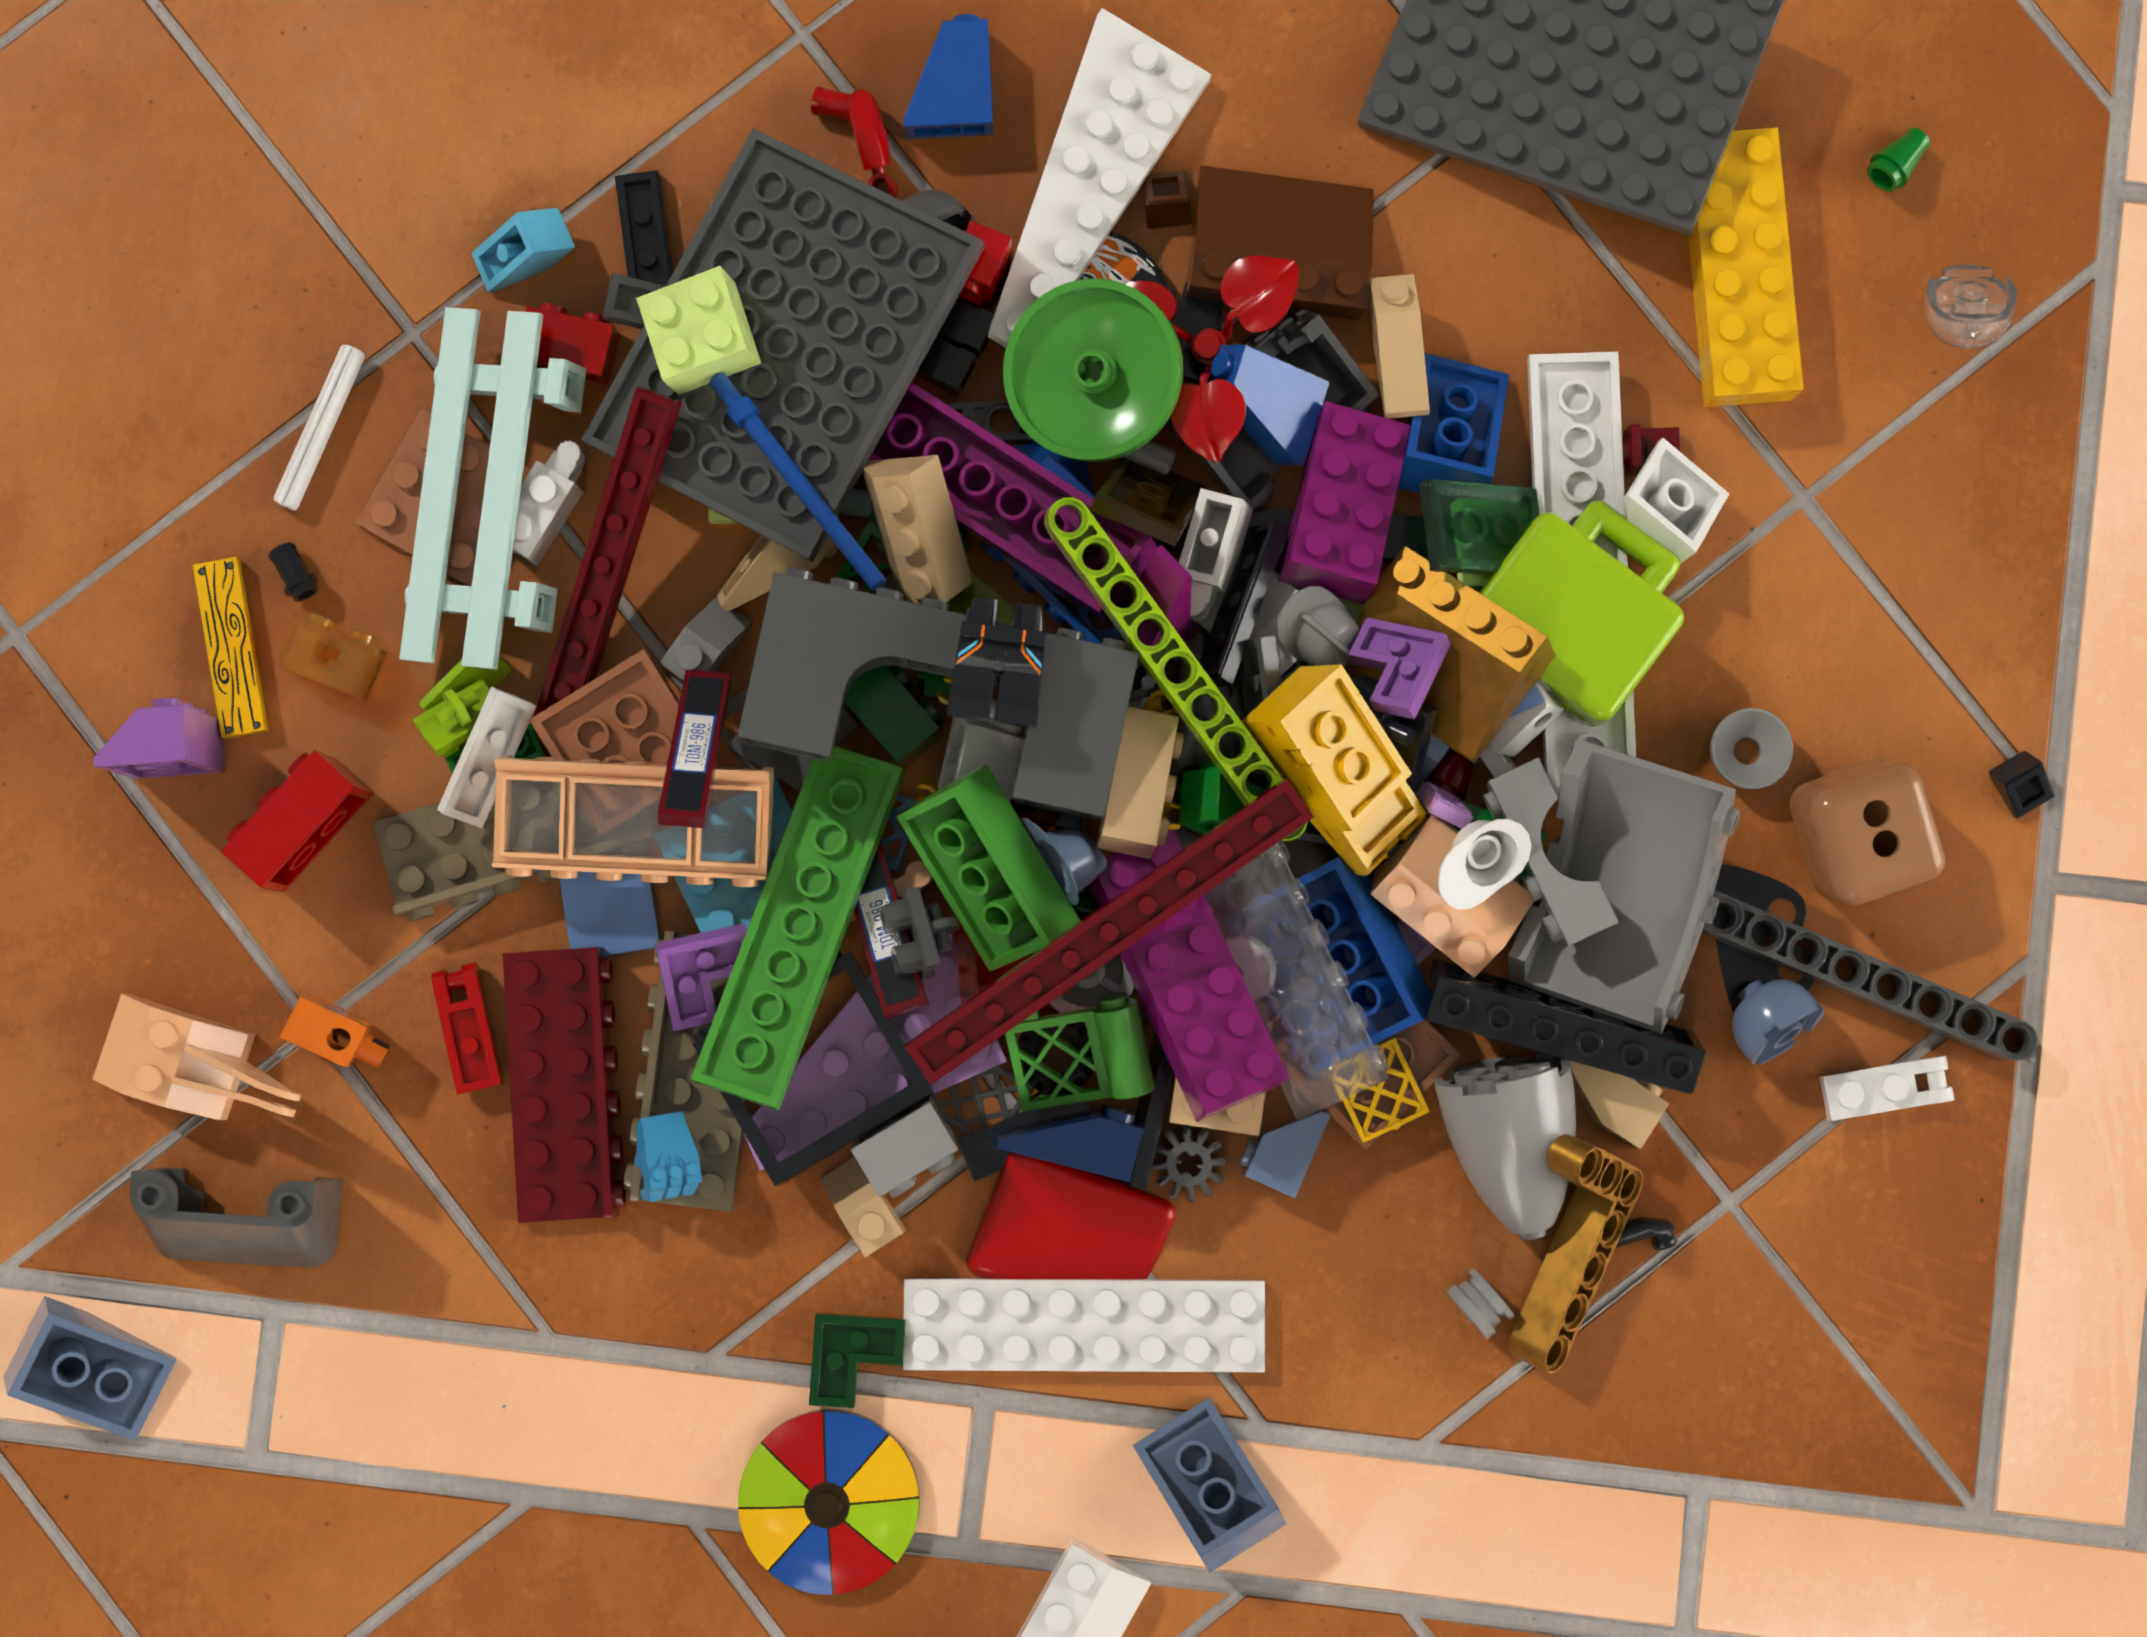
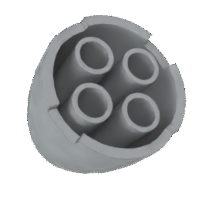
M1542 1052L1535 1054L1536 1061H1531L1530 1057L1508 1058V1055L1474 1061L1447 1070L1448 1080L1446 1081L1443 1078L1434 1079L1442 1118L1453 1149L1465 1174L1491 1213L1510 1233L1519 1234L1522 1240L1544 1237L1547 1235L1546 1229L1554 1225L1564 1202L1569 1181L1554 1174L1549 1169L1547 1153L1549 1147L1559 1136L1563 1134L1576 1136L1575 1090L1570 1060Z

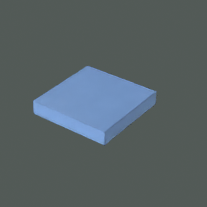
M578 871L577 878H559L570 949L603 947V956H611L654 949L657 940H661L653 884L642 882L641 874H623V880L604 881L595 879L596 872Z

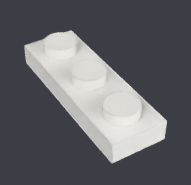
M491 686L437 808L439 812L483 828L495 801L496 769L494 758L501 755H512V758H514L530 722L529 719H531L535 711V704Z

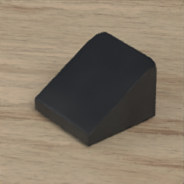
M2026 751L2020 752L1989 771L1993 784L2016 819L2055 797L2042 762Z

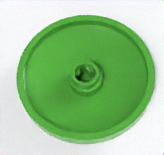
M1090 278L1068 282L1038 298L1028 307L1015 325L1009 337L1003 361V383L1006 398L1014 417L1023 430L1049 451L1065 458L1083 462L1117 459L1136 451L1158 434L1173 413L1183 382L1181 346L1167 316L1153 301L1135 288L1107 279Z

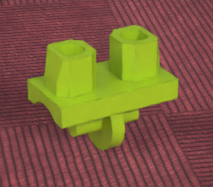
M482 678L457 693L452 689L442 693L444 701L413 719L415 727L438 758L440 756L447 758L460 750V745L468 740L490 690Z

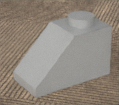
M715 597L684 627L659 664L681 681H684L685 670L719 672L753 622L734 609L727 612L720 606L718 598Z

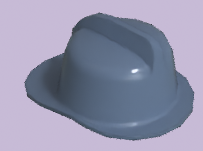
M1020 818L1067 899L1073 905H1077L1079 903V891L1092 883L1098 874L1107 867L1105 856L1100 849L1096 848L1097 845L1091 838L1082 834L1074 827L1045 833L1029 819Z

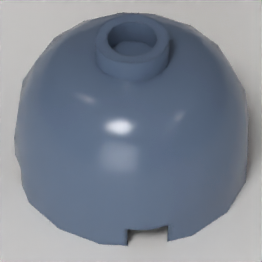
M1777 979L1764 985L1760 980H1756L1745 987L1738 995L1742 1002L1737 1006L1733 1014L1731 1023L1733 1037L1748 1060L1753 1065L1755 1062L1761 1065L1778 1057L1794 1046L1796 1041L1793 1038L1803 1028L1809 1033L1823 1018L1825 1010L1805 988L1791 980Z

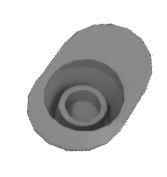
M1309 586L1297 591L1286 601L1279 613L1276 624L1277 638L1294 658L1302 665L1306 663L1312 666L1342 664L1344 667L1348 663L1357 666L1353 664L1348 654L1358 636L1360 628L1352 618L1348 608L1332 592L1321 586Z

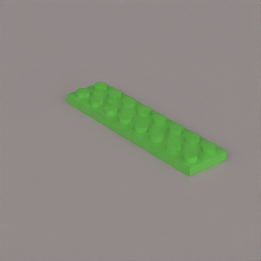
M836 746L834 747L831 763L812 759L691 1076V1080L695 1083L779 1111L906 772L903 767Z

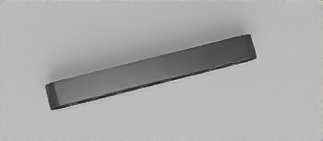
M1714 891L1713 897L1719 898L1718 905L1723 906L1727 910L1729 920L1723 929L1715 927L1712 923H1704L1701 933L1993 1058L2004 1061L2024 1060L2030 1057L2037 1048L2038 1038L2036 1031L2030 1024L1726 894ZM1757 922L1765 924L1770 931V939L1763 947L1757 945L1751 936L1752 928ZM1798 940H1804L1811 947V958L1806 964L1799 963L1794 957L1793 948ZM1841 957L1849 960L1853 968L1852 976L1846 982L1840 980L1835 973V965ZM1883 975L1891 978L1894 983V993L1887 1000L1881 997L1877 991V982ZM1925 993H1929L1936 1003L1935 1011L1930 1017L1923 1015L1919 1009V1000ZM1968 1010L1974 1013L1977 1018V1028L1970 1035L1964 1032L1961 1027V1017ZM2009 1028L2013 1029L2019 1038L2018 1047L2013 1052H2009L2003 1044V1035Z

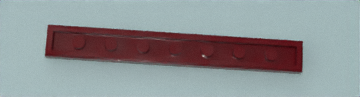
M636 387L534 716L596 679L680 412L681 401L644 387Z

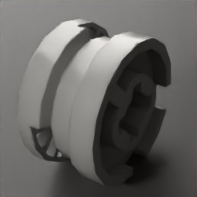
M1471 1268L1468 1271L1469 1276L1472 1278L1470 1283L1464 1280L1459 1286L1453 1284L1445 1292L1453 1302H1456L1459 1310L1473 1326L1478 1327L1479 1332L1488 1340L1496 1333L1495 1327L1502 1322L1500 1318L1503 1315L1508 1320H1511L1515 1315L1487 1281L1474 1268Z

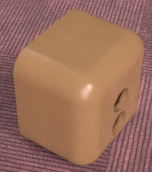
M1883 758L1872 759L1852 767L1842 765L1822 772V777L1801 784L1792 793L1790 799L1791 814L1813 884L1823 895L1846 905L1857 906L1933 880L1943 871L1946 861L1945 852L1923 780L1913 767ZM1880 800L1887 806V819L1880 826H1869L1863 817L1864 808L1869 802ZM1889 830L1897 838V847L1891 855L1881 857L1873 849V839L1879 832Z

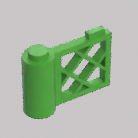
M1117 992L1101 997V1004L1092 1008L1040 1016L1038 1010L1006 1032V1040L1022 1111L1109 1097L1131 1099L1152 1092L1156 1086L1137 1000L1127 998V994L1124 992ZM1085 1021L1089 1039L1081 1050H1078L1059 1037L1066 1024ZM1058 1026L1054 1033L1046 1029ZM1033 1030L1047 1039L1048 1042L1037 1058L1020 1048L1017 1033ZM1052 1044H1055L1075 1058L1063 1076L1041 1062ZM1090 1046L1093 1059L1085 1054ZM1023 1061L1031 1065L1027 1072H1025ZM1079 1062H1082L1096 1072L1099 1083L1098 1087L1082 1089L1068 1080ZM1035 1069L1058 1083L1050 1095L1031 1098L1028 1080ZM1062 1087L1069 1090L1068 1092L1058 1093Z

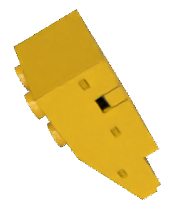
M1342 664L1302 666L1242 720V723L1281 777L1289 780L1314 816L1310 822L1356 875L1367 876L1384 859L1388 858L1387 853L1399 840L1408 839L1407 836L1426 819L1425 815L1427 813L1406 782V779L1412 773L1371 709H1369L1362 695L1359 694L1360 692Z

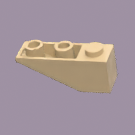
M1570 1061L1574 1088L1594 1123L1630 1147L1641 1149L1670 1104L1659 1097L1663 1090L1652 1083L1641 1080L1634 1081L1627 1076Z

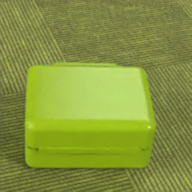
M1600 500L1589 503L1572 526L1551 512L1538 515L1479 591L1486 598L1548 636L1556 656L1548 665L1540 680L1550 687L1551 692L1562 702L1565 710L1581 722L1585 721L1589 726H1600L1616 714L1684 622L1682 609L1662 594L1679 571L1680 561L1678 557L1627 521L1626 517L1610 505ZM1598 535H1603L1646 568L1643 574L1639 577L1595 544L1594 541Z

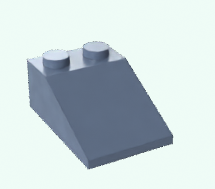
M44 1296L3 1378L6 1393L10 1397L136 1441L176 1362V1357L87 1311Z
M1210 1398L1205 1399L1132 1445L1209 1573L1287 1525L1278 1506Z

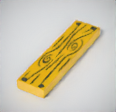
M231 557L193 564L221 738L231 739L269 732L241 560L238 557Z

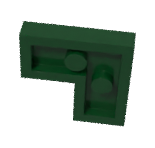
M817 1312L814 1325L809 1405L854 1408L858 1363L902 1366L906 1319Z

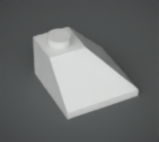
M1661 438L1623 500L1627 521L1674 553L1681 564L1697 552L1728 498L1729 493L1667 440Z

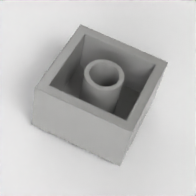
M929 1096L854 1141L851 1152L877 1195L881 1197L889 1192L891 1197L895 1198L916 1184L915 1175L927 1168L931 1174H934L955 1161L954 1152L958 1150V1141L932 1096Z

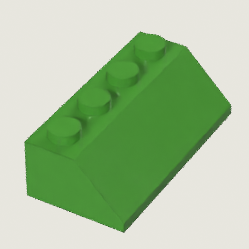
M987 764L952 781L896 816L990 972L1040 950L1081 921Z

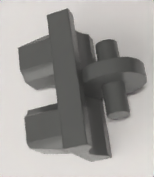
M919 887L906 889L902 899L882 906L879 914L883 930L886 934L907 929L910 943L893 946L891 949V958L896 974L919 972L922 980L934 977V969L941 964L934 940L936 939L939 952L951 950L952 946L949 935L957 932L960 926L958 919L955 917L943 918L940 905L927 909L931 921L929 922Z

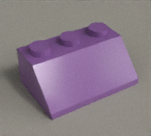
M163 698L152 700V707L137 708L94 757V767L134 779L224 773L223 738H221L218 718L208 715L206 709L194 708V704L181 703V699Z

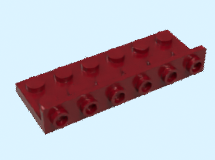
M603 947L503 953L518 1223L589 1218L614 1219L620 1215L619 1208L626 1206V1190H624V1180H617V1163L623 1162V1141L621 1135L615 1136L614 1118L620 1117L621 1102L619 1091H612L611 1072L618 1071L616 1045L609 1044V1027H615L613 1000L607 1001L606 983L612 982L613 979L611 956H603Z

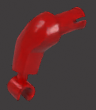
M817 86L811 101L818 103L817 105H811V113L813 115L846 120L853 131L863 170L871 169L873 176L869 179L868 184L878 189L882 182H888L889 193L896 198L898 185L891 177L885 174L884 170L885 165L891 164L890 152L882 113L874 96L863 89L847 94Z

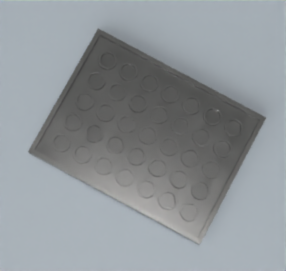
M1406 0L1357 120L1358 125L1361 128L1691 236L1785 0Z
M753 128L666 286L717 266H721L735 281L761 364L727 377L743 397L748 396L759 409L760 414L758 417L838 517L863 471L862 467L867 464L986 245L983 240ZM644 325L581 440L590 447L614 459L636 387H644L681 401L682 405L658 482L813 562L828 534L745 428H738L727 414L729 408L710 384L678 395L662 381Z

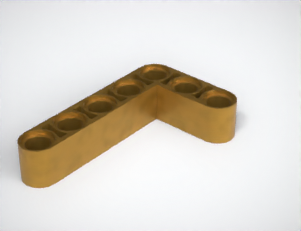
M1569 1134L1559 1136L1549 1147L1547 1165L1554 1174L1568 1180L1577 1187L1512 1330L1508 1344L1509 1353L1512 1356L1547 1373H1555L1564 1364L1643 1185V1173L1640 1169L1595 1145Z

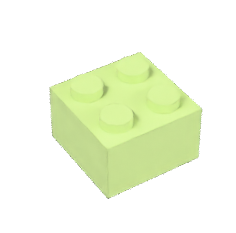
M721 266L636 298L662 381L678 395L709 384L710 380L718 373L724 372L726 376H730L761 364L736 283Z

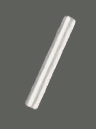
M345 344L340 347L275 492L274 501L277 504L291 510H296L299 507L365 359V354L361 350Z

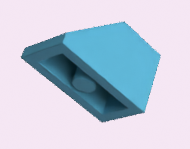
M550 208L515 213L471 254L487 292L491 293L552 268L572 251L575 246L559 209Z

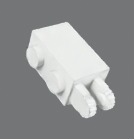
M565 440L564 443L560 442L557 450L553 451L545 465L536 461L521 485L513 553L536 567L540 564L583 494V491L575 483L583 472L582 468L586 467L587 456L584 455L585 452L582 451L581 447L571 440L569 442Z
M1202 488L1199 492L1179 560V564L1192 576L1190 620H1194L1196 623H1202L1210 618V615L1213 614L1211 610L1215 608L1218 594H1225L1240 555L1253 512L1252 507L1244 499Z

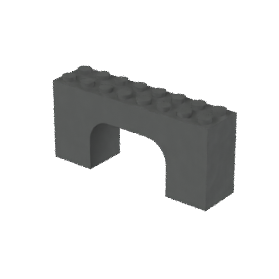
M787 567L785 574L774 572L737 737L743 744L831 763L845 698L853 682L864 672L883 665L901 666L952 678L962 621H967V614L948 611L950 604L940 600L922 598L921 605L907 602L903 599L904 594L895 590L877 588L876 595L862 592L858 589V583L841 578H831L830 584L817 582L812 579L813 573ZM1014 618L1011 625L995 621V625L1013 627ZM1058 628L1056 634H1046L1038 725L1036 728L1024 727L1023 740L1009 802L1099 821L1105 815L1139 653L1129 651L1130 644L1124 641L1103 638L1102 643L1096 644L1084 641L1085 634L1082 632ZM998 676L994 677L993 687L998 689L1000 677Z

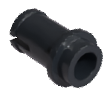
M284 543L269 553V559L275 565L286 585L284 588L286 596L292 597L295 602H300L312 597L318 591L316 586L318 578L315 574L309 573L294 543Z

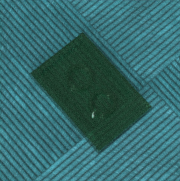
M1428 479L1419 484L1430 571L1493 575L1494 572L1501 568L1503 560L1531 523L1540 515L1536 488Z

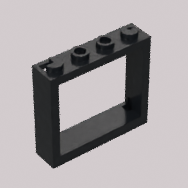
M839 950L827 982L847 972L912 1084L781 1162L777 1160L742 1098L720 1091L774 1186L785 1183L934 1094L923 1072L905 1049L906 1043L891 1018L886 1019L883 1016L877 994L850 951L842 955ZM711 1024L698 1032L702 1039L692 1044L698 1055L701 1053Z

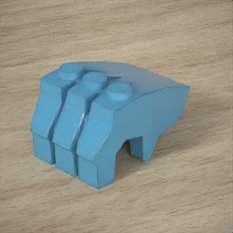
M683 1112L640 1118L636 1126L637 1154L634 1162L635 1167L641 1168L644 1181V1189L640 1190L642 1199L654 1202L660 1201L662 1198L666 1200L677 1198L679 1195L681 1197L693 1195L698 1184L702 1182L698 1151Z

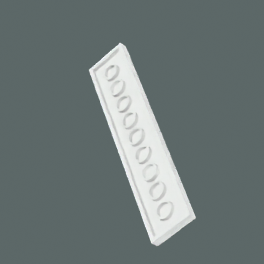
M1618 352L1529 354L1527 369L1534 520L1542 513L1551 512L1572 526L1587 505L1597 500L1607 503L1626 517L1623 500L1625 491ZM1599 534L1594 543L1628 568L1627 553ZM1633 691L1616 714L1600 726L1587 725L1588 723L1585 721L1581 722L1564 709L1543 730L1544 770L1558 798L1561 786V772L1578 739L1636 757Z

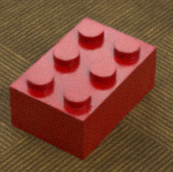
M313 750L310 755L304 753L299 756L288 769L290 774L288 779L279 788L276 786L270 788L258 801L257 807L260 809L248 822L246 820L240 821L226 836V840L229 843L221 852L260 888L285 892L374 795L367 786L336 758Z

